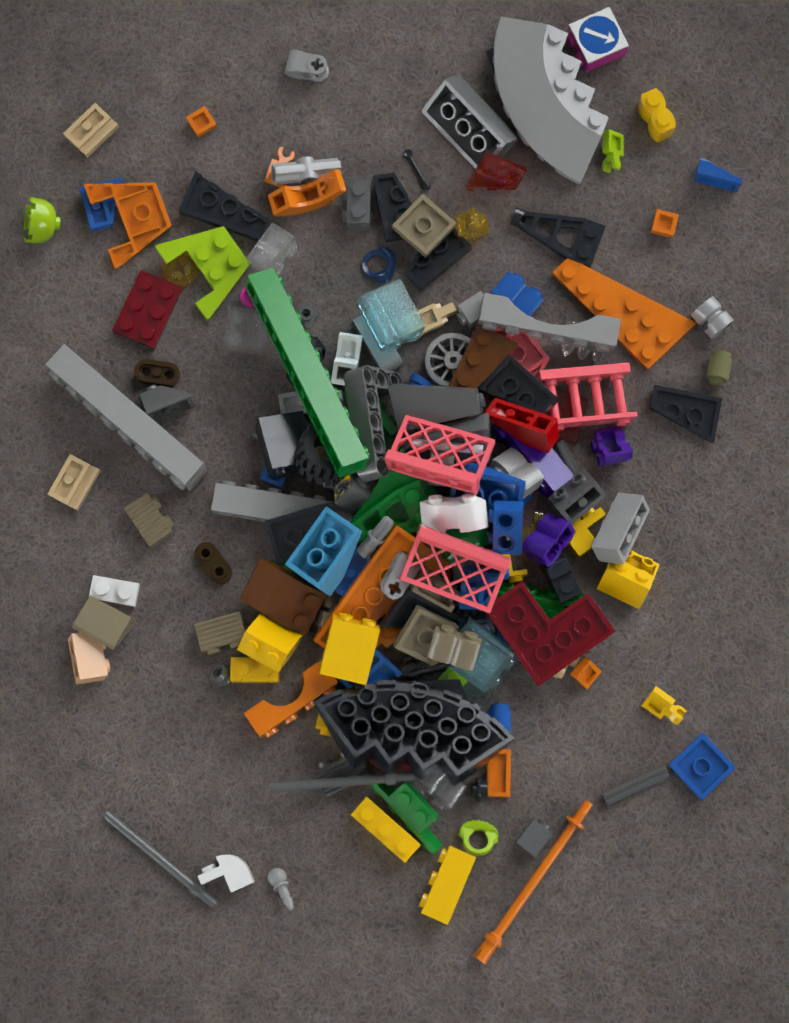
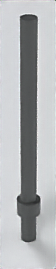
M394 770L389 774L270 783L271 792L381 783L396 785V782L415 781L413 771L395 773Z
M108 811L104 815L103 819L190 890L189 893L196 899L200 898L212 909L218 904L219 901L204 890L206 887L201 885L200 882L196 883L113 813Z

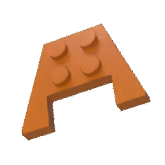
M156 183L84 184L91 205L111 198L115 199L130 242L108 249L115 270L172 227Z

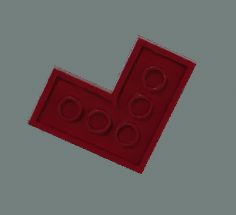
M523 581L497 598L491 612H486L537 686L543 684L616 632L589 593L552 619H549Z

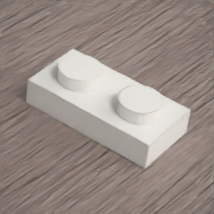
M93 575L89 596L91 595L104 602L136 607L140 584Z

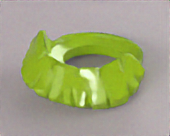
M471 820L463 823L458 835L463 840L465 850L475 856L488 854L499 838L498 830L493 825H489L488 822H481L480 820ZM474 831L485 833L488 839V844L485 848L475 849L470 845L469 837Z

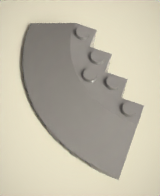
M501 17L495 33L493 63L495 70L494 81L504 105L503 109L518 130L517 134L527 147L530 146L538 154L537 157L540 160H545L556 168L554 171L580 185L600 141L608 116L588 108L595 89L575 80L582 61L561 52L568 33L549 24Z

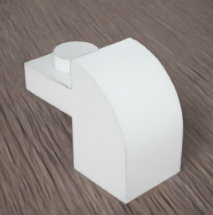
M339 333L332 371V384L345 385V373L359 368L363 336Z
M231 854L217 856L216 858L220 866L216 867L215 863L202 868L203 874L198 875L201 885L224 875L231 893L255 882L246 862L240 857Z

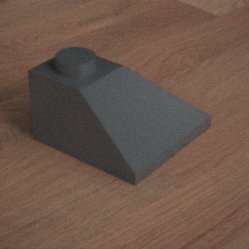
M162 385L147 387L140 394L147 415L155 422L195 407L189 392Z

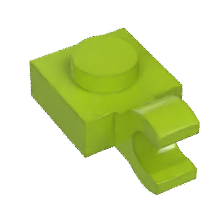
M610 129L602 133V153L607 155L602 163V170L604 172L611 173V165L613 169L620 170V157L624 156V135Z

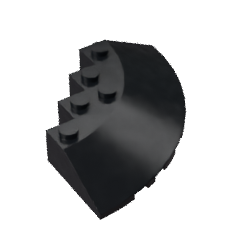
M379 680L376 683L366 685L356 684L355 687L342 691L339 689L314 701V706L339 750L353 769L371 757L375 758L386 774L407 762L420 781L440 768L453 787L477 772L515 739L497 719L491 718L477 704L474 703L473 705L462 699L461 695L446 689L443 691L420 682L406 683L396 682V680Z

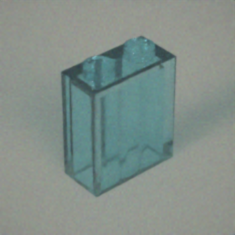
M401 279L361 295L356 305L381 352L387 349L389 351L396 350L402 345L401 343L408 340L409 342H414L422 337L421 334L426 326Z
M469 617L459 630V633L470 631L476 633L478 638L482 639L474 669L470 671L456 666L449 667L486 693L490 687L494 689L502 678L499 675L503 670L508 671L515 662L513 658L514 651L508 644Z

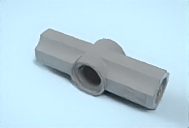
M306 156L298 158L294 162L272 164L271 178L274 185L290 183L303 185L317 180L334 169L341 171L342 167L338 158L314 160L313 157Z

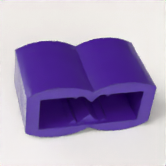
M547 513L538 521L536 530L525 538L522 550L528 558L550 567L557 560L562 549L572 540L575 529L569 521Z

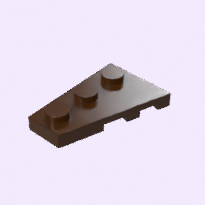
M477 325L449 387L478 388L498 365L519 347V343Z

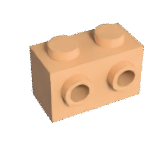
M81 632L72 633L68 638L76 685L104 680L108 673H110V663L108 659H105L103 651L106 649V646Z

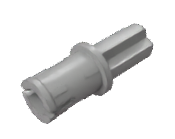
M384 516L374 530L368 531V536L357 548L359 555L368 559L373 551L384 543L383 538L394 525L392 519Z

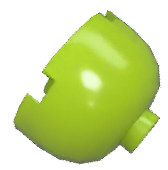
M29 197L28 201L31 202V206L26 205L24 216V230L28 229V237H24V242L33 244L46 242L53 237L55 230L59 231L60 217L56 216L55 208L48 201Z

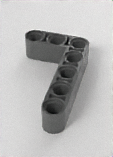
M367 365L348 371L344 375L350 422L352 426L357 428L359 440L362 446H366L369 452V459L365 470L358 472L359 478L365 483L386 477L389 473L385 461L387 452L379 398L390 395L388 386L403 384L397 372Z

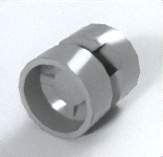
M714 296L706 300L691 314L698 325H704L703 330L711 340L720 335L734 322L727 311H721L722 306Z

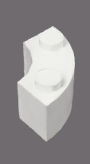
M464 494L461 497L431 495L427 500L419 502L422 525L442 533L459 528L460 533L489 527L486 500L477 497L475 494Z

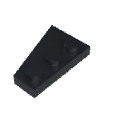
M654 385L649 409L713 444L722 398Z

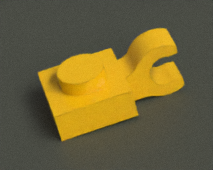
M657 686L641 705L660 720L665 715L676 725L683 720V716L687 712L683 707L673 705L675 699Z

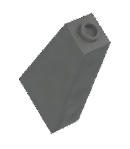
M392 384L388 386L398 431L405 415L434 423H441L481 414L483 412L482 407H485L483 393L479 394L478 388ZM409 424L406 431L419 428V426Z
M489 413L442 424L490 438ZM415 431V432H412V433H408V435L410 436V435H412V434H414V433H417V432H419V431ZM438 431L427 434L429 439L433 441L443 437L441 432ZM424 436L417 438L426 440ZM459 437L449 440L455 443H465L463 438ZM409 443L401 445L406 453L412 451ZM481 443L478 444L483 445V451L486 450L487 445ZM431 450L419 453L421 459H430ZM457 453L460 461L472 457L471 453ZM491 455L487 464H491Z

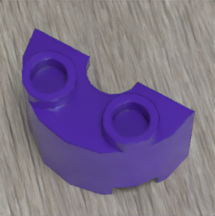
M621 426L594 430L591 448L593 454L597 453L599 467L627 462L633 458V451L629 442L626 443L625 434Z

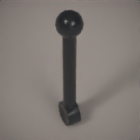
M406 149L403 153L404 157L409 159L423 183L422 188L429 190L431 184L425 180L412 158V151Z

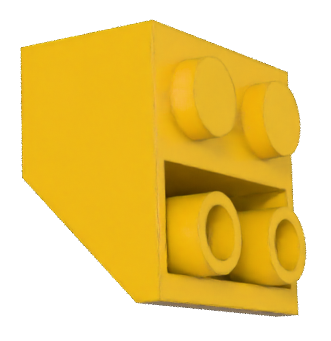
M631 550L624 564H607L597 589L634 608L640 609L651 588L659 564L651 558L644 557Z

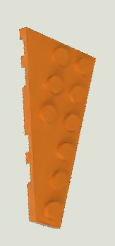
M569 258L552 272L556 280L593 317L603 315L621 319L617 341L646 370L650 369L697 324L679 313Z
M397 524L393 526L385 537L384 543L378 547L313 638L314 642L325 648L333 615L339 616V613H346L352 615L354 620L362 621L363 618L376 621L388 612L396 599L386 596L380 589V583L398 552L401 551L409 556L415 541L414 536ZM421 541L419 542L417 553L420 559L433 553L431 548ZM437 555L442 567L451 564V562H447L440 555ZM435 556L422 562L423 566L431 571L440 569ZM390 583L388 588H390V591H395L397 586Z

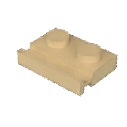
M94 103L63 134L88 158L119 128V125L102 108Z
M70 454L50 488L48 495L79 511L98 477L100 469Z

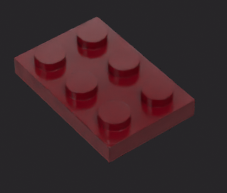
M140 270L112 329L113 333L155 350L183 288Z

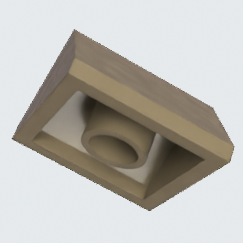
M90 595L73 623L72 628L114 650L133 628L134 622L132 617Z

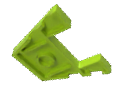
M224 226L155 246V249L166 265L187 252L214 291L195 303L206 321L211 318L250 265Z

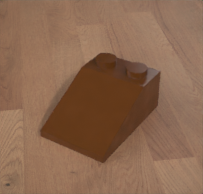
M260 558L240 596V600L280 624L306 635L327 594L296 572Z

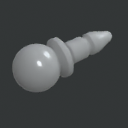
M274 868L268 873V882L274 887V892H279L284 905L289 910H292L293 900L287 889L289 882L286 881V873L281 868Z

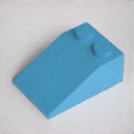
M326 506L285 565L319 590L331 596L345 576L362 531Z

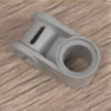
M290 50L284 73L291 78L322 82L328 78L329 69L326 59L321 55Z
M401 551L392 560L387 573L380 583L381 591L391 599L400 598L410 584L400 580L408 556ZM420 564L410 567L407 576L414 579L419 571ZM390 583L397 586L395 591H390V588H388Z

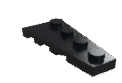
M195 171L179 213L218 228L224 226L229 232L264 244L272 226V220L249 205L246 206L237 197L228 194L220 189L217 184L208 181Z

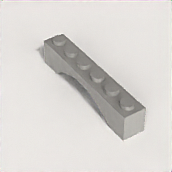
M484 293L478 319V324L483 325L482 328L487 330L500 328L505 329L506 333L518 335L521 332L528 334V337L533 339L547 337L551 338L550 341L554 343L568 341L573 342V346L586 348L589 345L596 347V350L601 352H609V350H613L617 346L621 319L597 315L577 324H548L523 313L508 297Z

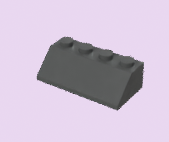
M459 74L445 79L421 110L430 122L481 175L506 155L519 139Z

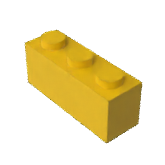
M368 797L351 814L404 863L421 845Z
M450 845L448 849H442L438 859L441 866L438 872L433 871L428 884L432 885L429 894L424 893L419 903V907L422 908V914L448 925L475 862V856Z

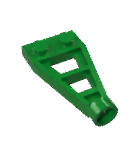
M419 479L396 487L350 522L362 531L359 541H364L368 536V531L364 527V521L376 514L380 515L382 519L385 516L386 510L396 502H401L404 505L408 519L405 522L395 524L408 533L418 531L420 524L422 525L419 502L427 500Z

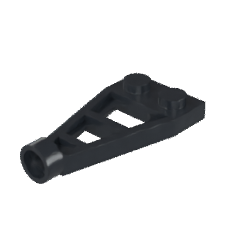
M517 207L510 225L519 227L520 230L562 258H569L591 268L606 227L603 224L586 218L528 212ZM522 217L526 219L525 223L521 222ZM539 221L554 224L555 228L550 237L537 232L536 225ZM561 228H574L578 231V237L573 247H567L558 241L557 233Z

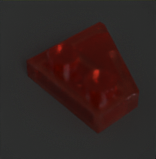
M485 152L467 182L466 190L474 191V188L487 187V191L498 189L516 190L527 173L526 167Z

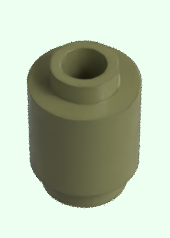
M722 350L713 351V355L709 358L706 379L709 380L710 384L722 386L723 383L729 381L733 362L731 353Z

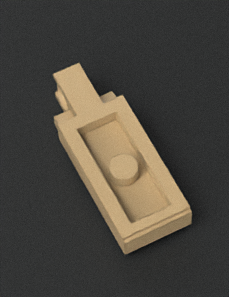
M453 302L441 307L440 303L436 305L433 303L394 321L393 326L401 343L404 344L444 326V324L448 323L447 318L457 314V310Z

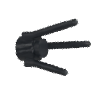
M411 655L404 656L406 662L400 664L407 681L423 675L445 671L449 666H453L447 663H440L423 668L419 659L415 660V657Z

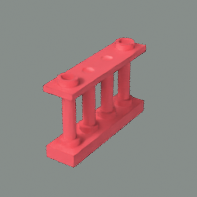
M629 362L540 370L535 376L556 396L555 386H557V383H566L569 386L573 418L560 419L558 403L550 410V416L558 418L559 432L569 427L617 423V426H626L631 424V421L638 416L637 412H627L622 380L630 372ZM602 379H610L613 382L618 412L616 414L604 413L600 387ZM580 381H588L591 384L595 416L582 417L578 390Z

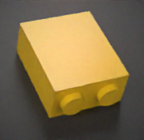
M261 612L245 631L237 650L279 673L297 649L304 634L280 624Z
M339 613V616L333 615L319 674L366 685L380 633V626L376 625V621L363 618L362 621L354 620L352 615L346 613Z

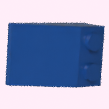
M475 463L464 466L467 472L474 474L477 473L479 468ZM485 467L476 496L486 500L488 521L489 509H494L495 500L522 501L526 485L525 480ZM451 488L449 497H461L464 494L472 493ZM508 514L501 515L503 519L511 518Z

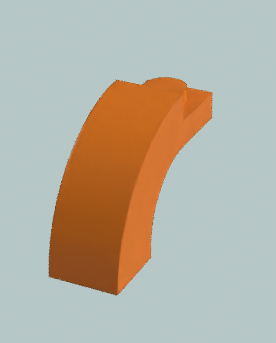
M334 169L310 183L299 186H283L270 193L268 198L274 216H292L313 211L335 202L334 198L346 192V187L341 171Z

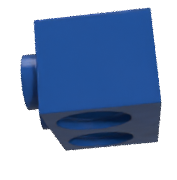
M495 500L494 509H489V523H493V531H489L488 545H493V552L498 554L521 555L523 501ZM508 514L511 518L503 519L501 515ZM508 536L511 539L504 541L500 539V537Z

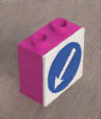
M610 7L575 21L568 26L566 41L570 48H574L576 52L575 58L582 61L580 67L583 66L585 72L623 57L627 53L629 45Z

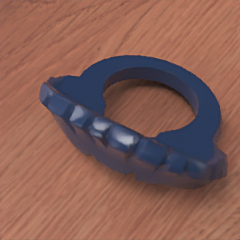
M385 246L369 251L362 261V268L365 274L374 278L376 282L388 283L392 279L391 277H393L396 267L394 252L388 247L385 248ZM375 256L382 257L387 261L386 269L378 273L369 271L367 267L368 261Z

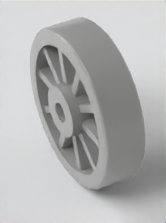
M447 333L437 337L430 343L425 353L424 367L427 377L435 386L449 387L451 381L445 380L449 372L454 376L463 357L461 352L463 349L466 350L471 340L469 337L459 333ZM450 346V352H447L444 348ZM453 346H458L460 348L456 352L454 351ZM440 351L445 357L437 356L438 352ZM435 361L443 362L442 364L435 366ZM445 368V372L440 377L437 371Z

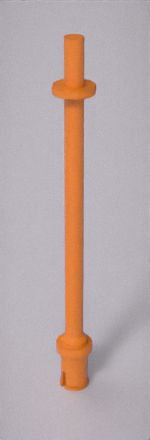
M584 800L573 818L567 815L566 820L569 823L496 929L485 934L484 937L486 939L473 955L485 965L497 947L500 948L502 946L503 934L577 828L580 830L584 829V826L580 823L593 806L589 801Z

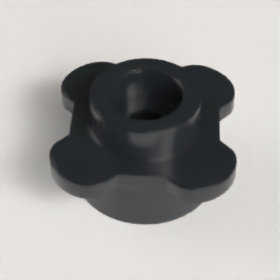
M474 778V782L471 783V795L475 797L476 801H481V799H487L488 797L486 779Z

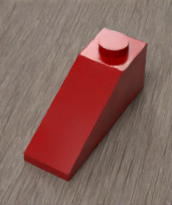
M498 398L492 401L485 412L489 413L490 421L528 447L549 453L559 438L558 418Z

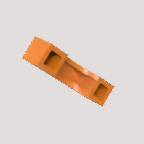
M322 660L303 672L304 687L301 695L293 703L285 706H275L262 700L244 713L260 738L264 736L267 739L279 731L277 729L279 725L284 722L286 725L290 724L298 718L297 713L302 709H305L306 712L314 707V701L318 698L337 691L336 686L339 683L334 677L319 674Z

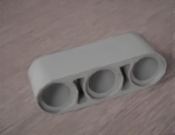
M372 309L351 320L358 335L363 336L362 342L377 368L395 371L404 366L400 355Z

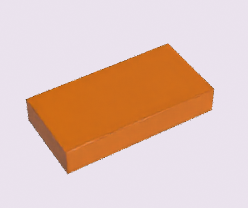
M503 749L487 762L486 781L488 797H510L511 749Z

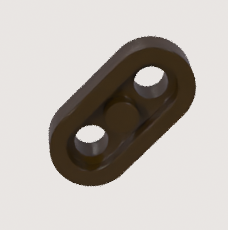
M143 359L134 368L136 378L145 384L172 387L181 378L179 368L170 362ZM145 369L151 370L148 376L143 375ZM168 372L173 373V377L171 379L165 378V375Z
M209 542L199 544L195 549L194 556L209 578L219 585L229 582L232 577V569L218 549ZM204 550H209V557H202V552ZM218 568L224 569L222 576L216 575Z

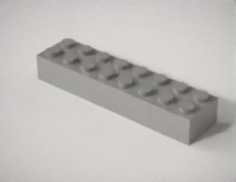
M65 344L45 364L50 370L48 374L61 388L66 385L65 389L76 401L80 402L83 400L82 404L95 417L101 415L100 419L111 431L114 432L117 429V434L130 447L133 444L136 445L134 448L146 461H149L151 458L153 460L152 464L164 476L167 473L171 475L169 478L180 490L183 491L186 488L191 492L208 473L205 464Z

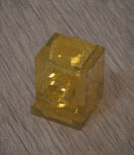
M471 208L455 215L459 237L476 241L489 236L490 225L486 215L478 212L476 208ZM466 223H469L470 228L466 229Z

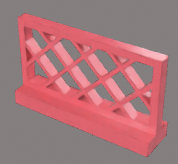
M405 415L391 450L387 451L385 456L386 466L391 471L477 495L480 487L479 482L495 445V439ZM409 424L419 426L421 431L409 436L406 429ZM438 431L441 432L443 437L431 442L427 434ZM424 436L428 444L416 449L412 441ZM459 437L463 438L465 444L453 448L449 440ZM446 442L450 450L438 455L434 447ZM409 443L412 451L405 454L397 452L399 446ZM479 443L487 445L486 450L477 455L472 446ZM468 448L472 457L460 461L457 453ZM431 449L435 456L425 460L421 459L419 453ZM453 455L457 461L452 466H446L441 460ZM476 461L479 467L477 473L467 472L464 466Z
M420 524L400 580L490 613L505 573L511 564V559ZM420 541L429 544L433 551L432 554L421 559L417 553ZM433 546L440 548L441 550L436 552ZM445 551L451 552L456 562L442 567L437 555ZM414 555H416L418 560L412 562ZM456 555H459L464 558L458 560ZM435 556L440 569L427 574L422 562ZM467 560L475 561L478 570L465 576L460 563ZM478 563L485 565L486 567L480 568ZM420 564L424 576L418 579L408 577L409 568ZM458 565L463 577L449 582L444 570ZM490 568L500 571L497 580L487 584L482 572ZM442 572L447 584L439 588L432 586L429 577ZM480 573L485 586L472 591L467 579ZM427 579L428 584L421 581ZM464 580L469 593L458 596L454 593L451 586ZM494 586V589L491 593L489 587ZM449 587L451 593L448 592V591H445V590H443V589ZM487 589L490 595L487 606L477 603L474 594ZM472 596L473 601L466 598Z

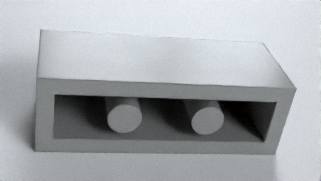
M618 493L614 502L611 503L610 510L602 521L601 528L591 546L600 562L625 563L650 511L643 495Z

